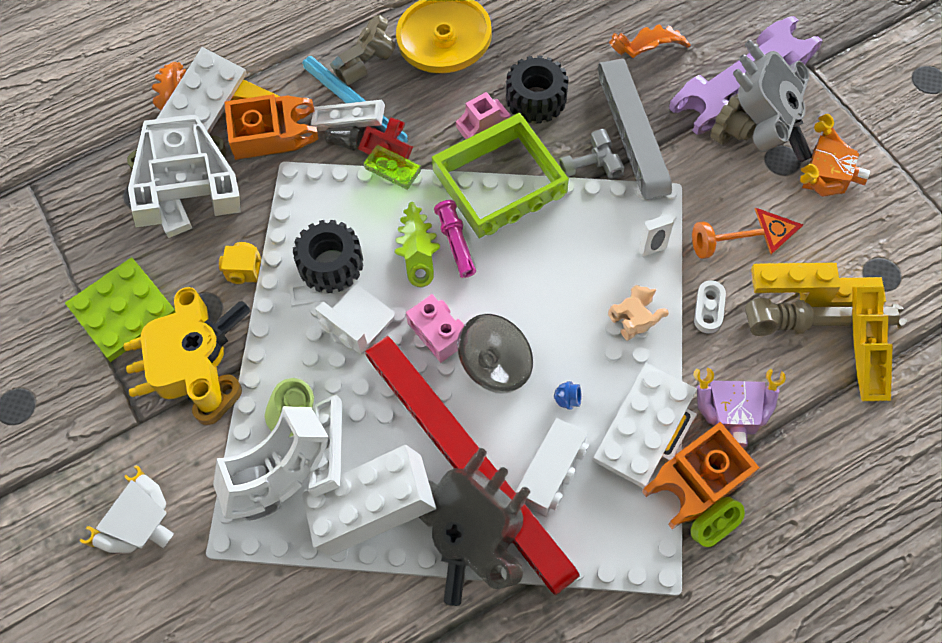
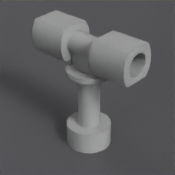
M605 129L596 130L591 133L590 141L594 147L592 148V154L572 159L570 155L559 158V166L567 177L575 175V169L594 163L597 167L603 166L610 180L624 175L625 167L618 154L612 153V142Z

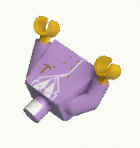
M708 367L706 378L701 379L700 370L696 369L693 376L699 382V386H697L698 410L709 424L714 427L721 422L743 448L747 447V434H756L761 426L767 424L776 408L780 391L777 389V386L785 382L786 376L784 372L781 371L779 380L772 381L771 375L773 370L769 369L766 373L769 386L765 387V382L713 381L714 372Z

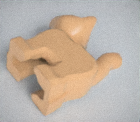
M636 285L631 289V296L629 298H626L619 305L614 304L610 307L608 316L613 323L624 319L622 321L624 328L620 331L627 341L635 337L636 334L648 331L661 318L668 316L669 312L665 308L658 309L652 315L645 307L653 301L656 289Z

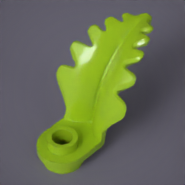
M410 202L408 208L403 210V213L407 216L400 218V222L405 224V226L398 227V232L405 235L395 239L396 243L403 246L396 248L394 253L405 258L409 282L416 287H425L434 278L432 254L441 246L439 243H431L437 237L436 233L426 232L432 228V224L424 223L427 215L419 214L422 208L416 207L414 202ZM423 269L426 274L424 277H417L416 271Z

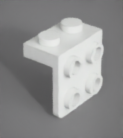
M359 285L353 286L333 308L324 302L316 308L319 318L318 324L328 333L332 332L347 348H353L359 354H362L395 318L393 310Z

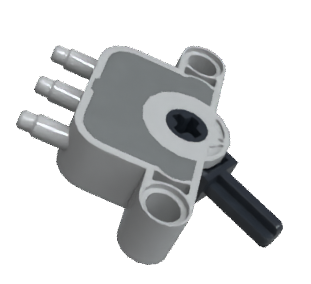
M748 40L745 43V47L755 60L752 61L745 54L741 55L739 61L746 72L744 74L740 69H736L733 72V76L740 85L738 90L740 104L757 124L753 133L754 143L760 151L766 152L789 140L798 162H804L812 158L811 150L800 128V125L804 124L802 121L805 116L803 95L809 81V72L801 61L788 65L778 52L770 51L764 55L756 44Z

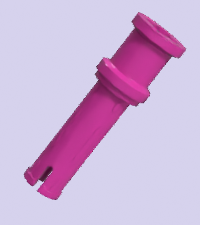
M445 200L435 205L434 212L439 216L441 233L447 236L460 277L468 278L476 273V268L463 236V221L458 218L456 202L454 200Z

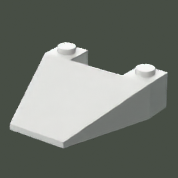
M197 115L144 121L128 187L135 227L162 224L159 202L211 195L215 216L241 212L240 196L235 174Z

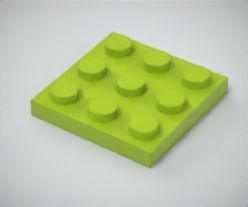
M132 257L65 302L110 362L126 352L124 343L141 337L144 326L150 321L176 313L172 305Z

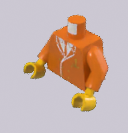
M830 114L820 116L818 118L820 122L815 123L814 130L817 133L823 132L822 136L820 135L816 143L810 163L801 168V172L804 173L800 177V182L803 183L802 188L815 190L820 196L824 197L844 194L850 182L865 185L870 171L856 167L859 153L850 148L839 137L835 129L832 128L834 126V119Z

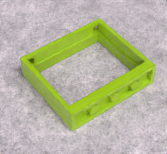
M521 113L432 156L433 172L452 200L456 202L458 209L478 238L494 234L506 224L517 222L522 216L540 210L545 204L561 199L568 192L569 178ZM519 138L551 183L480 219L449 172Z

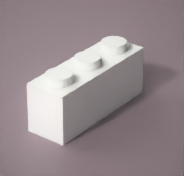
M555 418L516 490V494L527 507L544 516H547L550 508L553 510L557 509L563 494L559 493L564 483L566 485L570 484L576 472V469L572 468L576 459L582 460L589 447L585 443L586 432Z

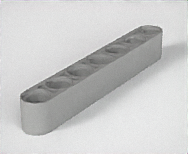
M622 58L599 62V79L644 200L671 195L672 182L625 60Z

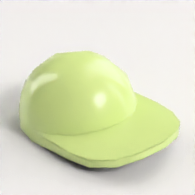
M296 378L284 379L276 385L267 404L264 416L266 425L271 432L279 421L283 407L313 408L314 394L311 386L305 381Z

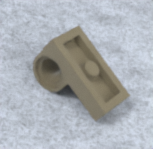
M360 43L341 53L330 63L336 76L347 86L367 76V70L360 59V56L364 53Z

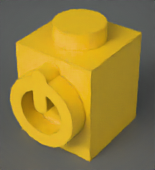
M237 242L233 246H225L224 255L219 258V270L223 272L227 281L234 284H243L244 282L257 283L262 260L257 247L246 242Z

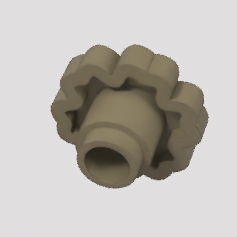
M375 15L359 35L356 44L360 43L364 50V53L360 56L362 62H366L372 55L388 59L395 49L396 43L392 41V37L385 33L388 20L381 15Z
M738 94L732 96L728 104L722 107L716 117V123L711 129L710 137L721 145L727 143L731 136L747 141L751 138L757 124L746 114V111L741 106Z

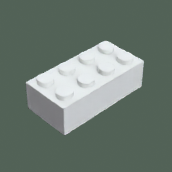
M403 445L341 474L339 488L317 497H313L308 490L302 493L313 547L331 556L436 509L422 457L407 445Z

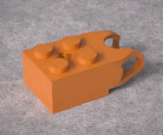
M274 94L224 102L228 141L235 160L295 151L319 139L316 127L296 123L315 111L312 99L288 95L275 97ZM300 105L309 106L306 109L297 108ZM305 133H311V134H312L311 136H308V137H302V136H301V135H303V134H305Z
M719 422L665 463L656 478L644 487L642 493L647 497L653 493L667 490L673 492L679 498L680 511L668 524L671 529H674L681 523L696 520L718 501L727 497L752 478L760 467L724 425ZM715 464L718 469L715 470L711 466Z

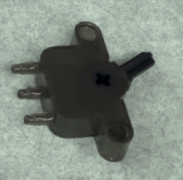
M479 448L473 454L464 468L449 470L442 477L438 485L428 480L436 509L419 516L428 527H432L434 546L442 554L441 561L448 563L444 603L449 606H460L462 602L466 566H469L493 589L517 585L523 577L522 565L507 551V548L521 530L523 525L521 508L531 492L529 488L524 486L511 500L499 489L508 475V470L505 467H500L491 480L480 472L478 468L487 455V451L483 448ZM502 567H504L507 573L506 580L501 574Z

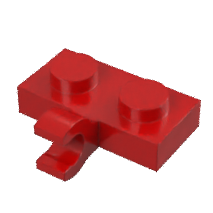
M391 117L385 133L367 126L358 149L394 167L403 169L406 166L413 146L397 139L405 126V122Z

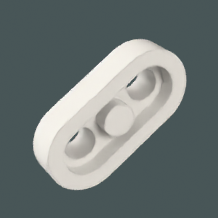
M710 280L702 283L697 292L694 323L697 329L703 333L709 334L718 331L723 322L726 291L723 285L717 281ZM706 295H711L714 297V299L710 300L706 297ZM703 319H709L712 323H705Z

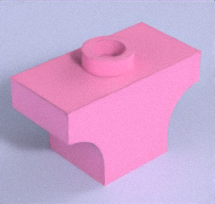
M485 92L465 103L466 110L462 117L456 121V128L465 139H468L510 118L511 115L498 99L493 100Z

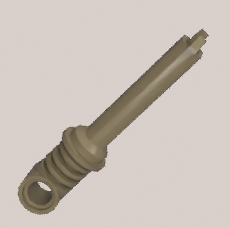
M767 298L751 300L745 306L750 331L755 336H767L776 330H795L798 334H803L812 326H853L852 307H811L804 300H797L791 304H776ZM892 303L891 306H884L883 314L888 315V326L897 325L898 329H901L907 324L908 319H900L899 313H902L903 307Z

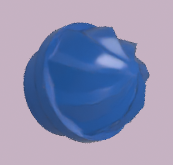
M567 381L559 385L554 393L556 403L568 410H572L573 407H580L582 400L580 384H573L572 381Z

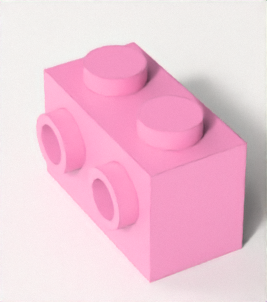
M431 294L408 310L406 317L408 325L438 361L442 363L467 345V329L459 319L454 320L450 315L449 307L443 300L438 301Z

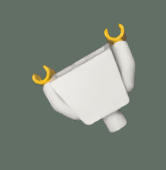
M134 466V469L138 472L137 475L129 478L127 475L124 476L129 484L96 529L90 526L86 527L87 530L91 531V537L88 540L80 538V542L109 553H131L136 548L142 549L148 539L164 548L174 533L160 524L166 515L164 510L166 508V501L159 485L146 476L139 466Z

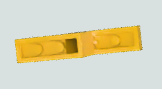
M837 263L753 264L751 268L754 293H799L800 300H804L811 307H852V286H883L882 277L839 278ZM884 292V304H885V302H886V297H885V292Z

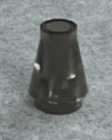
M357 126L327 128L325 140L327 143H333L355 151L360 145L364 132L362 129H358Z

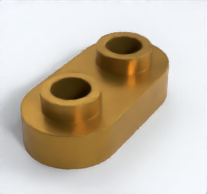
M232 375L218 377L222 398L219 407L211 414L205 415L206 412L201 411L195 403L193 404L192 413L199 423L203 425L216 423L240 398L242 387L236 377ZM232 389L230 394L225 395L226 390Z

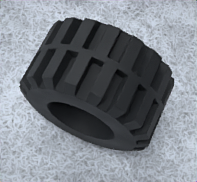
M537 55V58L528 56L527 60L520 59L517 65L513 64L511 66V71H508L506 80V103L510 107L512 114L521 113L528 123L536 121V124L542 123V120H546V122L551 121L552 116L557 118L560 115V111L564 110L565 103H567L568 76H566L565 68H561V64L558 61L553 62V59L550 57L544 59L543 56ZM539 87L545 90L541 92H534L528 89Z
M320 220L317 225H314V223L308 225V230L303 229L300 232L301 238L296 237L294 241L296 247H293V258L302 281H305L309 288L315 287L317 292H322L325 289L327 293H333L334 289H338V292L344 290L343 286L347 285L350 287L353 285V279L358 280L360 277L359 271H362L364 266L360 242L351 227L347 229V225L343 222H340L338 225L336 220H330L329 223H325V220ZM334 250L341 252V255L334 261L328 263L316 261L317 257L326 251Z

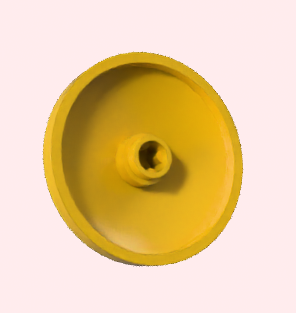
M419 0L411 5L398 21L396 27L398 48L403 58L420 70L431 73H450L462 70L478 61L487 51L492 39L490 17L486 10L475 0Z

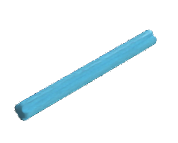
M308 56L303 60L304 69L345 103L365 101L312 56ZM383 115L382 125L374 127L385 133L389 120ZM402 131L397 139L405 143L408 142L407 134Z

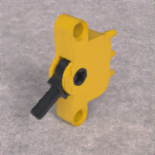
M185 287L180 289L174 296L176 313L150 321L144 326L141 337L124 343L125 351L142 348L143 360L134 362L126 367L127 373L145 371L147 380L146 383L129 389V395L131 397L142 396L156 391L164 399H174L188 394L201 411L212 412L219 407L222 398L217 366L224 356L223 345L228 342L225 334L246 317L251 310L245 302L239 301L213 324L208 318L207 307L194 288Z

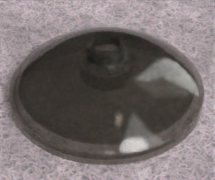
M480 314L470 319L462 327L457 341L458 355L464 370L475 383L488 391L504 394L516 391L528 381L533 369L532 350L525 335L514 323L499 315Z

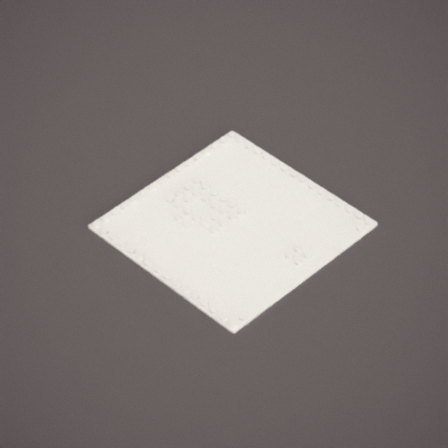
M282 162L279 165L239 376L242 393L240 398L234 403L224 458L243 454L255 448L269 436L271 430L266 425L264 416L271 394L276 385L284 379L296 378L305 381L311 386L314 394V404L335 395L342 400L340 475L403 445H407L422 457L435 506L439 502L444 501L460 477L376 371L365 355V351L359 354L353 348H347L332 332L328 333L318 324L319 318L316 308L322 302L333 308L353 286L359 285L393 310L395 314L394 320L367 349L386 336H389L515 493L555 418L587 433L585 443L589 447L582 460L576 459L572 467L576 469V472L570 484L566 485L564 483L559 493L563 494L557 509L553 510L550 508L547 516H544L527 507L580 574V577L566 588L678 596L682 592V523L674 529H671L668 524L680 511L679 498L673 492L667 490L653 493L646 497L642 493L644 488L593 462V457L645 363L682 381V186L672 183L671 195L644 200L637 181L569 178L568 192L564 197L557 201L553 200L545 204L540 210L530 212L522 216L517 222L513 224L508 223L499 228L494 234L485 235L481 238L477 237L457 207L458 218L463 221V236L476 268V273L473 276L461 278L447 236L441 233L439 216L434 212L435 205L445 200H452V198L433 170ZM449 172L480 219L551 183L547 176ZM410 202H414L416 207L422 208L419 214L427 215L424 223L432 224V228L426 232L436 233L437 237L431 243H439L441 246L432 254L434 278L425 287H416L409 282L405 258L394 253L396 248L403 246L396 243L395 239L405 235L398 232V227L405 226V224L400 222V218L407 216L403 213V210L408 208ZM670 214L674 224L667 248L642 257L638 249L645 222ZM320 220H325V223H329L330 220H336L338 225L340 222H343L347 225V229L351 227L355 235L358 236L363 255L364 266L363 270L359 271L360 277L358 280L353 279V285L350 287L347 285L343 286L344 290L338 292V289H334L333 293H327L325 289L322 292L310 293L311 290H315V287L309 288L308 286L293 288L295 301L332 295L333 298L290 308L287 284L303 282L293 258V247H296L294 243L296 237L301 238L300 232L303 229L308 230V225L311 223L317 225ZM334 250L326 251L320 254L316 261L322 263L334 261L341 255V252ZM419 269L415 274L417 277H424L426 272L423 269ZM636 285L656 289L653 301L645 307L652 315L658 309L665 308L669 312L668 316L661 318L648 331L636 334L635 337L627 341L620 331L624 328L622 323L624 319L613 323L608 316L610 307L614 304L619 305L626 298H629L631 296V289ZM431 294L438 301L443 300L449 307L450 315L454 320L459 319L467 329V345L442 363L438 361L408 325L406 317L408 310ZM567 381H572L573 384H580L581 405L580 407H573L572 410L560 407L554 399L557 387ZM682 442L678 447L675 455L682 450ZM660 459L648 484L656 478L662 466L667 462ZM309 475L302 482L303 486L283 502L279 500L280 508L276 512L257 520H244L243 517L225 519L218 497H216L206 555L211 560L439 578L447 577L448 563L441 561L442 551L435 539V527L438 520L434 515L435 510L331 556L313 547L302 493L308 490ZM474 510L481 517L485 526V539L483 546L475 554L474 565L466 566L464 580L546 586L510 539L500 550V556L495 563L486 565L477 556L486 543L487 526L481 514Z

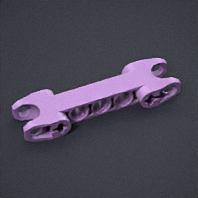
M791 16L767 27L759 35L756 43L764 55L770 51H776L788 65L797 61H801L805 65L820 49L823 40L818 36L806 40H799L793 37L792 33L796 29V24L799 20ZM749 53L748 55H746V56H747L748 58H750L752 61L755 60V59L750 55V53ZM737 61L710 81H707L701 75L694 77L671 100L669 109L673 113L694 109L701 115L694 122L692 131L699 135L711 130L722 107L728 104L732 96L738 94L740 85L733 76V72L736 69H740L745 74L746 70L742 63Z

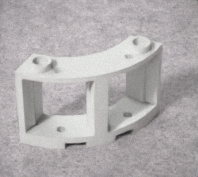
M283 407L279 421L263 442L243 454L228 458H217L213 486L225 519L255 515L265 511V507L279 500L281 502L285 501L303 486L302 482L309 475L310 471L314 472L326 449L328 435L311 407ZM254 466H266L269 473L254 481L240 485L232 484V477L244 469Z

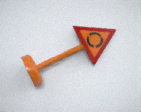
M755 208L761 229L715 235L713 227L708 222H697L692 231V243L696 255L701 259H706L714 254L716 242L764 235L772 255L803 224Z

